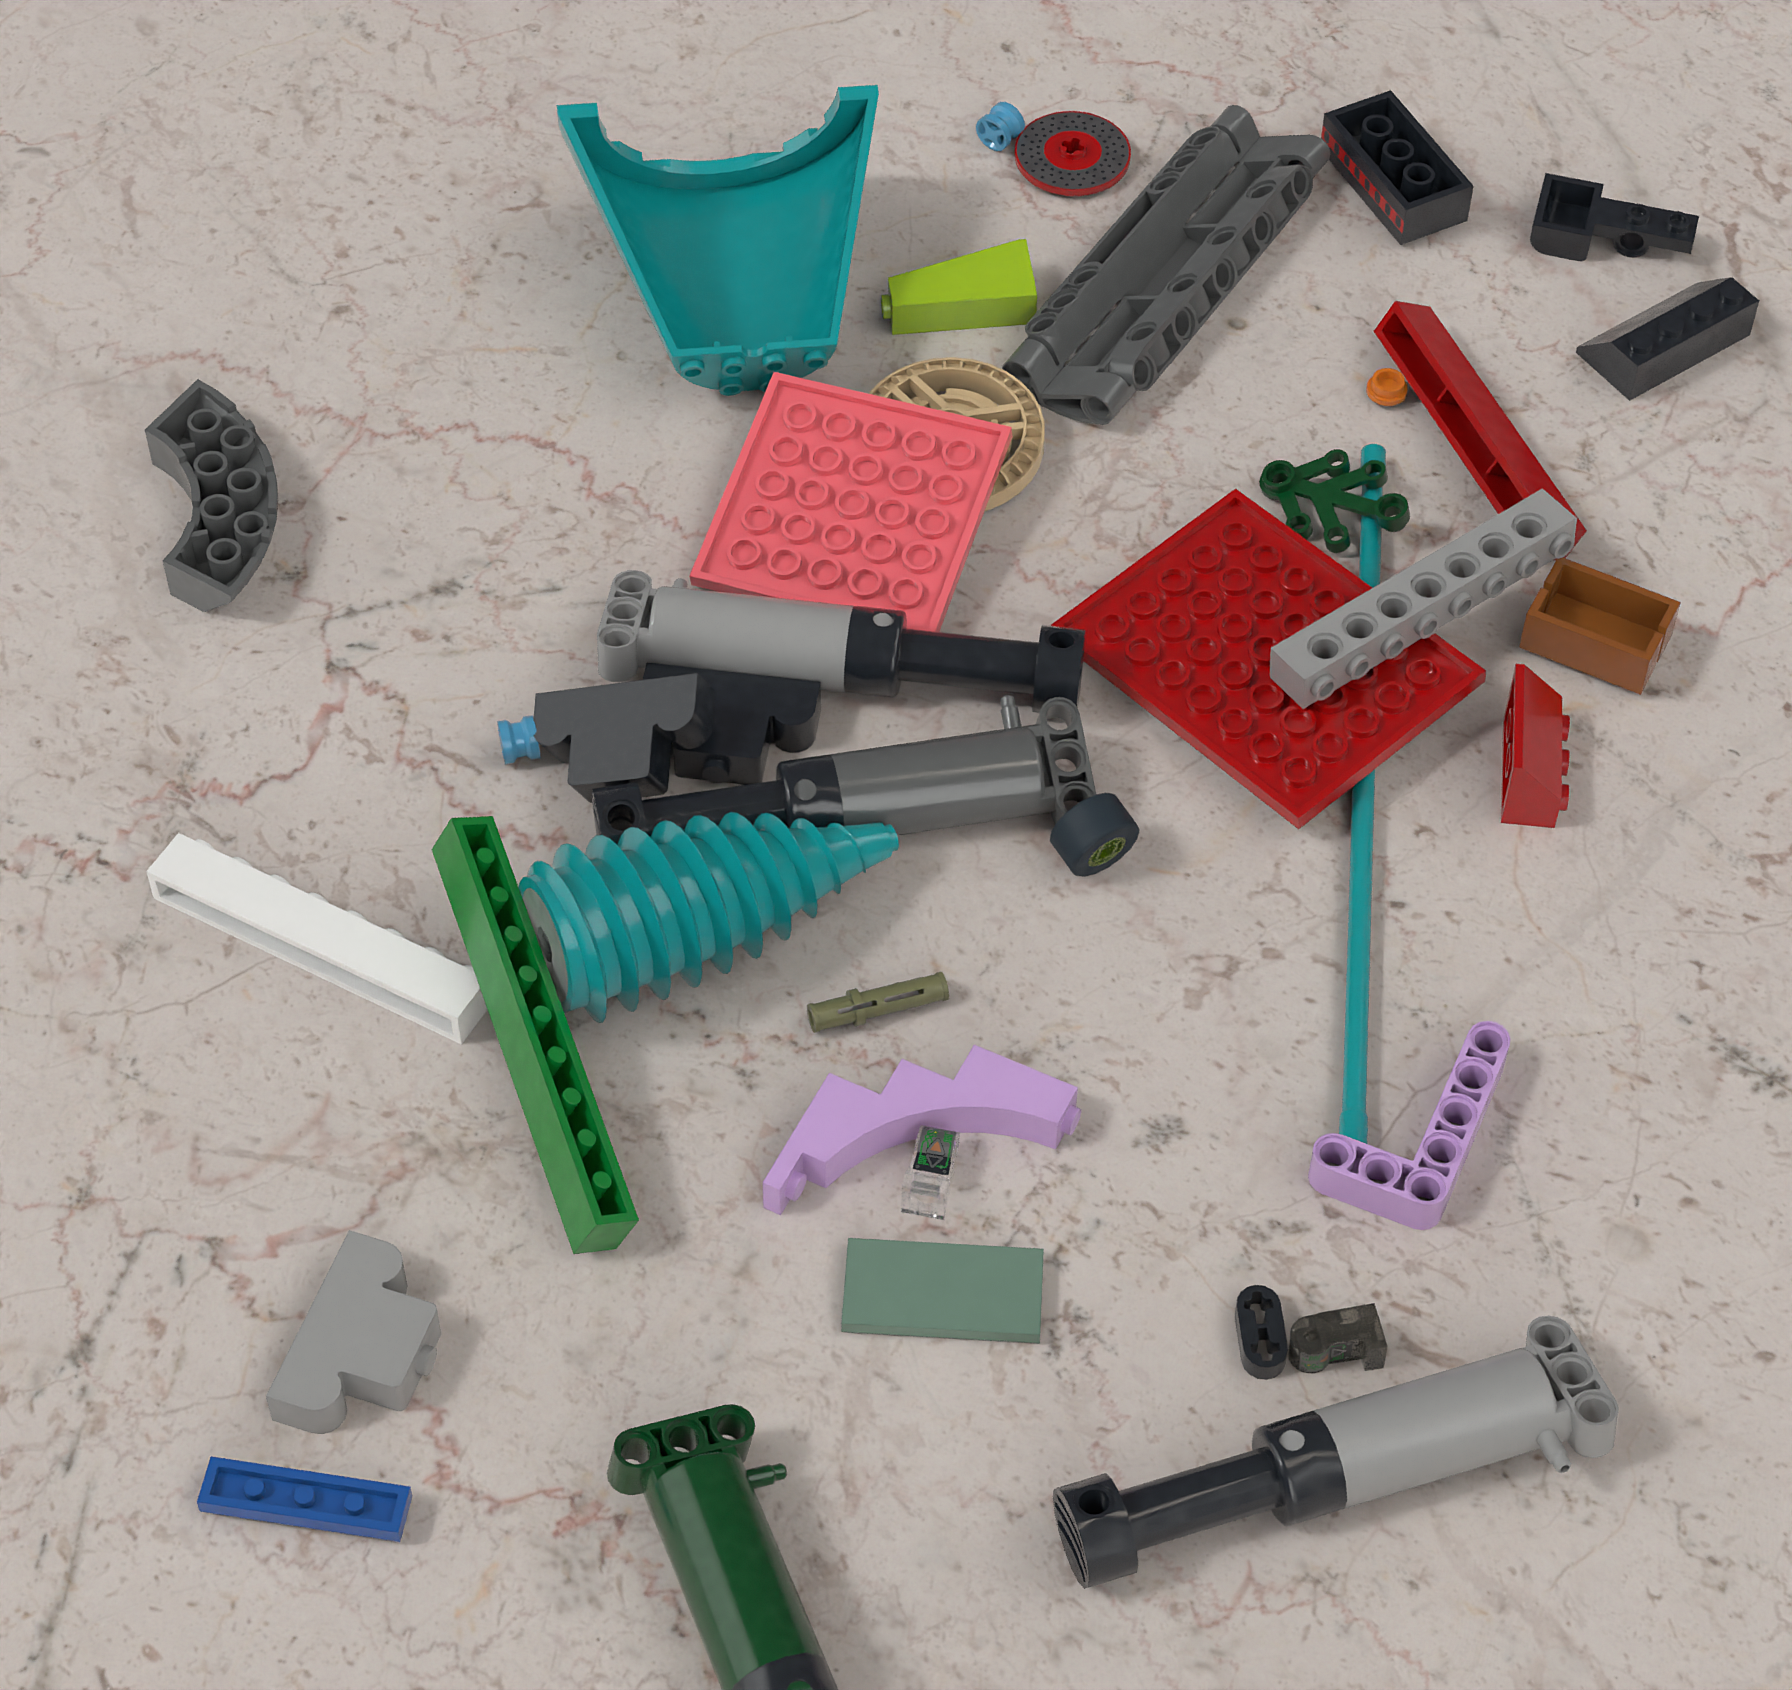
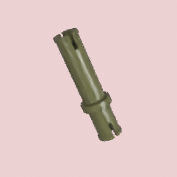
M943 972L896 982L862 992L855 988L847 990L846 996L815 1004H807L808 1020L814 1033L850 1023L857 1027L865 1025L866 1019L905 1011L941 1000H949V989ZM918 991V994L890 1002L884 1001L887 997ZM867 1002L872 1003V1005L869 1007L838 1014L837 1012L839 1009L855 1006Z

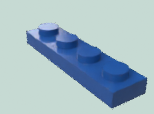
M211 1456L198 1496L197 1505L200 1512L400 1542L413 1495L411 1486Z

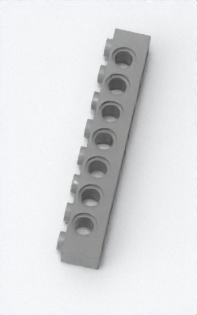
M1544 489L1537 491L1271 647L1270 678L1303 709L1317 700L1326 699L1334 690L1353 679L1363 677L1374 666L1386 659L1395 658L1403 649L1421 638L1430 637L1438 628L1453 619L1465 616L1472 608L1489 598L1499 596L1505 588L1520 579L1531 577L1542 566L1556 558L1559 559L1567 555L1574 548L1577 518Z

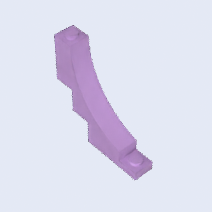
M973 1045L954 1080L901 1059L881 1094L829 1073L763 1181V1206L765 1209L781 1215L790 1200L796 1201L800 1197L806 1180L827 1188L843 1173L863 1160L885 1149L920 1139L924 1126L957 1133L1006 1135L1033 1141L1056 1149L1064 1133L1072 1135L1079 1122L1081 1109L1076 1107L1078 1087L976 1045Z

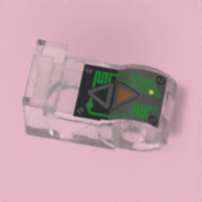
M921 1125L909 1170H906L902 1184L901 1212L944 1220L955 1175L954 1168L959 1149L960 1132ZM914 1194L936 1197L938 1201L923 1203Z

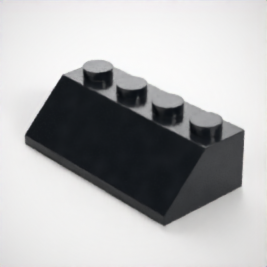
M1733 277L1698 282L1579 345L1576 348V353L1630 401L1750 336L1760 300Z

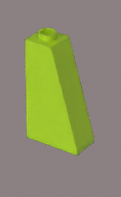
M1018 239L888 277V294L881 295V311L883 319H890L892 335L1026 325L1037 311V291L1027 240Z

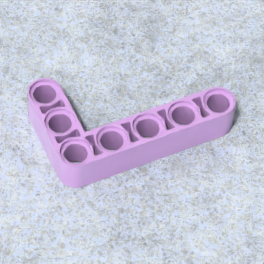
M1492 1021L1478 1022L1469 1030L1413 1161L1341 1134H1325L1314 1143L1308 1173L1311 1186L1323 1195L1413 1229L1427 1230L1436 1226L1443 1216L1503 1073L1511 1040L1508 1031L1502 1025ZM1451 1122L1457 1123L1461 1126L1452 1125ZM1434 1159L1442 1160L1446 1163H1439L1434 1161ZM1326 1163H1335L1339 1166H1330ZM1374 1179H1375V1180H1380V1181H1382V1182H1384V1183L1379 1184V1183H1375V1182H1373V1181H1371V1180H1374ZM1417 1197H1425L1431 1201H1423Z

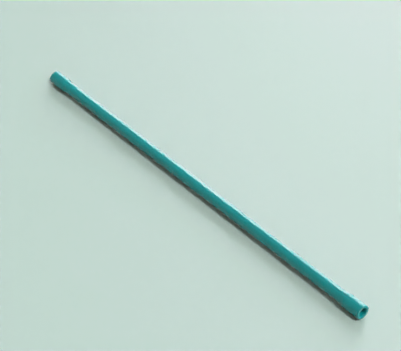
M1379 444L1364 446L1361 450L1360 468L1371 460H1379L1386 466L1385 448ZM1374 472L1371 473L1369 476L1374 477L1379 475L1380 473ZM1362 485V497L1377 501L1383 496V486L1378 489H1370ZM1361 515L1359 578L1374 588L1380 584L1382 528L1378 525L1377 519ZM1375 769L1352 787L1342 1113L1339 1117V1134L1368 1144L1366 1091Z

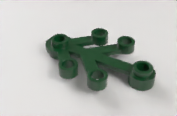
M1340 449L1331 450L1324 457L1294 467L1285 460L1273 461L1264 467L1259 479L1262 493L1269 499L1279 500L1287 518L1286 525L1306 540L1312 535L1313 527L1310 517L1301 512L1296 496L1310 499L1324 528L1323 538L1326 548L1333 553L1345 551L1351 543L1348 529L1340 524L1334 507L1377 519L1378 525L1389 532L1402 530L1410 520L1408 501L1401 494H1385L1376 501L1345 492L1361 485H1365L1370 489L1381 488L1386 484L1388 475L1385 464L1379 460L1368 461L1361 468L1350 471L1348 455ZM1334 462H1342L1337 466L1332 465ZM1374 472L1380 473L1379 475L1374 477L1369 476L1371 473ZM1324 473L1332 477L1321 483L1308 481ZM1298 525H1305L1301 529H1294ZM1336 536H1342L1340 540H1331Z

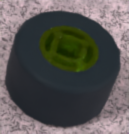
M1105 792L1093 795L1068 810L1052 829L1050 842L1075 876L1086 877L1096 874L1120 860L1138 839L1140 829L1117 796Z

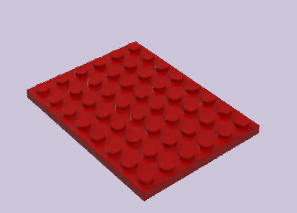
M1236 488L1051 624V626L1085 629L1083 661L1297 829L1303 827L1482 685L1486 679V670L1434 633L1430 637L1421 638L1406 647L1395 658L1386 659L1369 669L1363 677L1353 679L1334 690L1326 699L1317 700L1304 709L1300 707L1270 678L1271 647L1369 591L1372 587Z

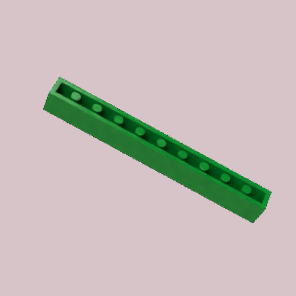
M493 816L451 818L431 850L573 1254L617 1249L637 1224L639 1218Z

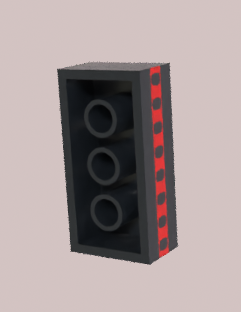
M1391 90L1324 113L1321 139L1326 142L1330 149L1329 161L1400 245L1468 221L1474 188L1473 184Z

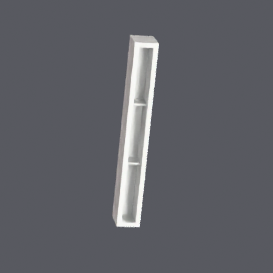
M178 833L146 871L154 899L461 1045L487 1011L482 992L471 965L463 966L446 958L433 947L424 948L407 940L400 932L394 929H383L368 922L365 917L356 911H345L330 904L317 893L310 892L308 894L291 886L281 876L275 874L270 876L253 868L240 857L231 858L216 851L204 840H193Z

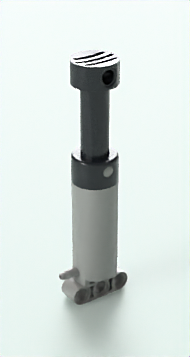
M638 570L621 572L613 579L597 632L598 673L602 678L611 682H623L631 679L637 673L638 667L645 668L648 662L821 682V690L883 697H895L899 693L901 681L1032 694V712L1040 713L1045 702L1055 697L1069 699L1078 708L1086 637L1085 629L1046 625L1041 626L1039 642L907 629L906 613L901 610L688 589L687 581L682 578L676 579L672 587L662 586L654 589L652 588L650 576Z
M1541 1316L1534 1319L1528 1325L1526 1347L1515 1349L1263 1425L1253 1432L1252 1451L1118 1491L1112 1478L1107 1473L1058 1487L1053 1491L1054 1513L1070 1567L1078 1583L1086 1589L1137 1573L1138 1550L1269 1510L1272 1511L1276 1519L1284 1526H1291L1538 1449L1543 1451L1548 1462L1553 1464L1557 1472L1565 1473L1570 1469L1571 1462L1561 1442L1567 1440L1575 1452L1585 1457L1596 1458L1608 1454L1614 1447L1619 1407L1570 1325L1559 1317Z

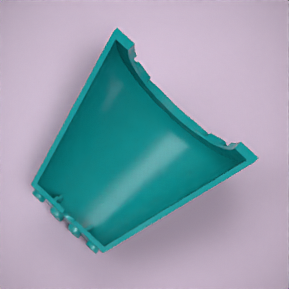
M878 85L838 87L831 106L824 114L825 124L819 130L818 128H808L794 138L784 142L782 146L783 151L752 153L740 157L706 161L676 159L643 161L642 152L620 141H610L607 138L606 128L598 114L597 103L556 105L558 125L571 156L675 370L687 381L701 387L719 390L720 394L725 396H733L742 391L761 390L766 392L773 372L803 378L817 369L827 366L828 360L834 354L838 342L879 96Z

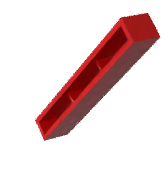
M1395 301L1375 328L1374 333L1496 512L1500 514L1537 491L1544 489L1577 518L1575 547L1587 532L1586 528L1430 306Z

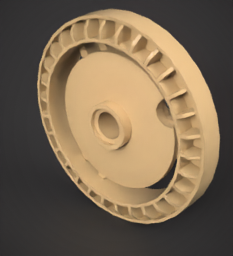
M957 357L933 358L919 361L891 373L869 392L872 395L1012 427L1013 437L985 511L998 507L1018 495L1032 481L1040 467L1044 454L1045 423L1041 408L1034 395L1020 380L992 364ZM939 391H946L945 394L938 395L936 393ZM1021 439L1014 455L1007 461L1012 448V440Z

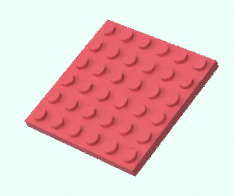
M773 372L690 573L691 585L718 592L901 610L906 613L907 629L939 632L1013 437L1012 427Z

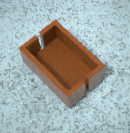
M1562 557L1555 561L1544 581L1543 588H1540L1526 613L1519 648L1641 695L1655 669L1656 662L1659 661L1672 636L1681 602Z

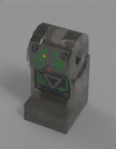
M1375 1303L1320 1312L1299 1318L1292 1325L1289 1336L1288 1359L1292 1366L1304 1373H1317L1323 1371L1328 1364L1361 1359L1364 1371L1384 1368L1388 1346Z

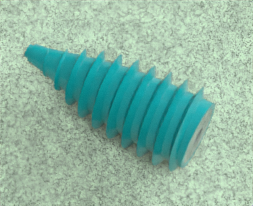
M729 812L724 815L719 826H717L709 818L697 815L688 821L684 831L671 821H661L654 827L651 837L639 828L630 827L624 830L618 845L604 835H596L590 840L585 854L575 845L562 844L556 850L552 867L543 861H535L530 866L527 876L521 879L519 890L564 1013L584 1007L594 1021L603 1023L606 1018L608 998L616 996L624 1008L629 1012H634L639 1003V988L644 985H648L659 999L666 1000L670 994L671 975L677 972L689 986L696 988L700 985L702 979V963L710 959L720 972L728 974L733 965V948L739 944L752 958H759L763 949V933L771 928L780 939L788 940L792 930L791 917L802 909L810 918H815L818 909L817 900L832 890L840 894L843 883L861 872L866 873V869L890 858L892 852L898 850L899 840L892 825L884 826L880 822L848 826L831 823L827 827H815L808 820L798 818L793 821L790 828H787L778 817L770 813L761 814L757 817L754 825H752L744 816L735 812Z

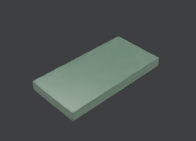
M848 1238L841 1332L1040 1343L1044 1249Z

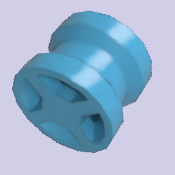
M1007 102L997 103L991 108L990 113L981 117L976 124V132L979 139L985 146L994 151L1005 149L1010 144L1011 139L1018 137L1025 128L1022 114L1016 107Z
M533 715L525 716L520 722L510 723L507 720L497 721L505 764L514 763L519 757L527 756L531 760L541 758L539 743L534 737L536 726L533 721Z

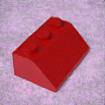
M1515 664L1503 717L1501 823L1555 828L1559 811H1566L1569 801V784H1562V776H1567L1570 752L1567 749H1562V741L1567 742L1570 716L1562 715V696L1525 664Z

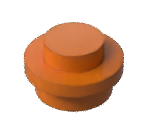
M1383 368L1377 370L1368 380L1366 392L1373 402L1383 406H1394L1405 400L1408 385L1401 372L1392 368Z

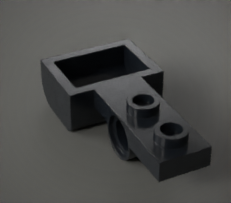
M1545 173L1530 236L1532 247L1539 253L1574 261H1584L1588 256L1592 236L1595 235L1613 239L1616 251L1626 257H1640L1648 251L1649 246L1691 254L1699 216L1601 197L1604 186L1602 183Z

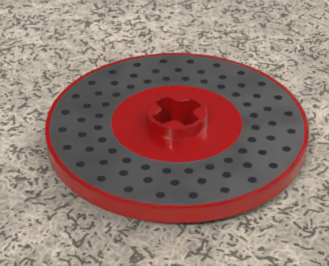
M1062 111L1039 117L1024 128L1018 135L1015 144V162L1020 173L1036 187L1058 195L1085 196L1102 192L1118 183L1124 177L1130 165L1131 148L1123 131L1109 120L1086 112Z

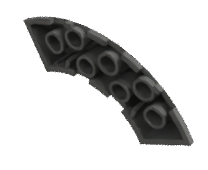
M197 379L145 429L152 464L166 472L184 489L193 506L191 522H187L181 538L163 560L170 595L202 612H206L232 602L248 584L260 566L271 543L276 525L278 488L271 455L266 444L262 442L256 433L250 419L246 420L237 411L236 404L226 396Z

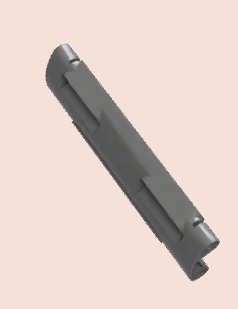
M1238 105L1228 106L1210 127L1198 130L1186 140L1025 326V332L1028 337L1002 365V369L1020 380L1042 407L1076 421L1089 424H1109L1136 391H1147L1151 388L1308 199L1313 188V178L1330 159V149L1326 142L1310 134L1260 137L1255 122L1246 109ZM1234 166L1235 169L1230 173V175L1224 180V182L1218 187V189L1212 194V196L1194 215V217L1189 221V223H1186L1187 219L1193 214V212L1199 207V205L1205 200V198L1223 179V177L1228 173V171ZM1115 304H1117L1118 306L1106 318V320L1101 324V326L1095 331V333L1089 338V340L1083 345V347L1077 352V354L1071 359V361L1066 366H1064V363L1081 345V343L1087 338V336L1093 331V329L1099 324V322L1104 318V316L1110 311V309Z

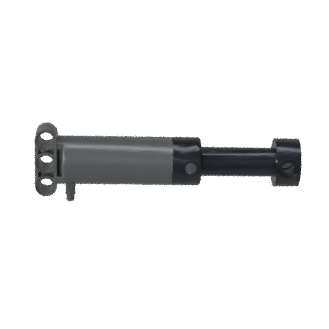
M1005 695L1000 699L1004 729L781 761L776 767L775 781L642 800L637 782L592 789V804L596 835H604L618 845L620 836L624 830L630 827L639 828L651 837L654 827L664 820L675 823L684 831L688 821L693 816L702 815L719 826L721 819L729 812H735L744 816L752 825H754L758 816L763 813H770L778 817L787 828H790L793 821L798 818L808 820L815 827H827L831 823L848 826L880 822L884 826L892 825L897 835L1051 813L1056 825L1058 820L1068 811L1064 806V802H1081L1097 794L1077 706L1071 700L1064 697L1049 699L1043 704L1036 724L1022 726L1014 697L1012 695ZM1052 717L1060 718L1067 724V728L1056 730L1047 723V719ZM1059 759L1070 760L1075 765L1076 770L1065 772L1057 767L1055 761Z

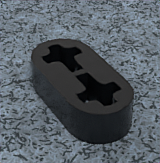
M1248 1286L1237 1297L1235 1308V1324L1241 1362L1249 1375L1257 1379L1268 1380L1282 1373L1287 1359L1288 1344L1281 1302L1278 1295L1266 1286ZM1251 1304H1260L1261 1310L1265 1311L1263 1324H1257L1255 1312L1250 1309ZM1259 1340H1265L1267 1352L1272 1355L1270 1361H1263L1261 1354L1257 1353Z

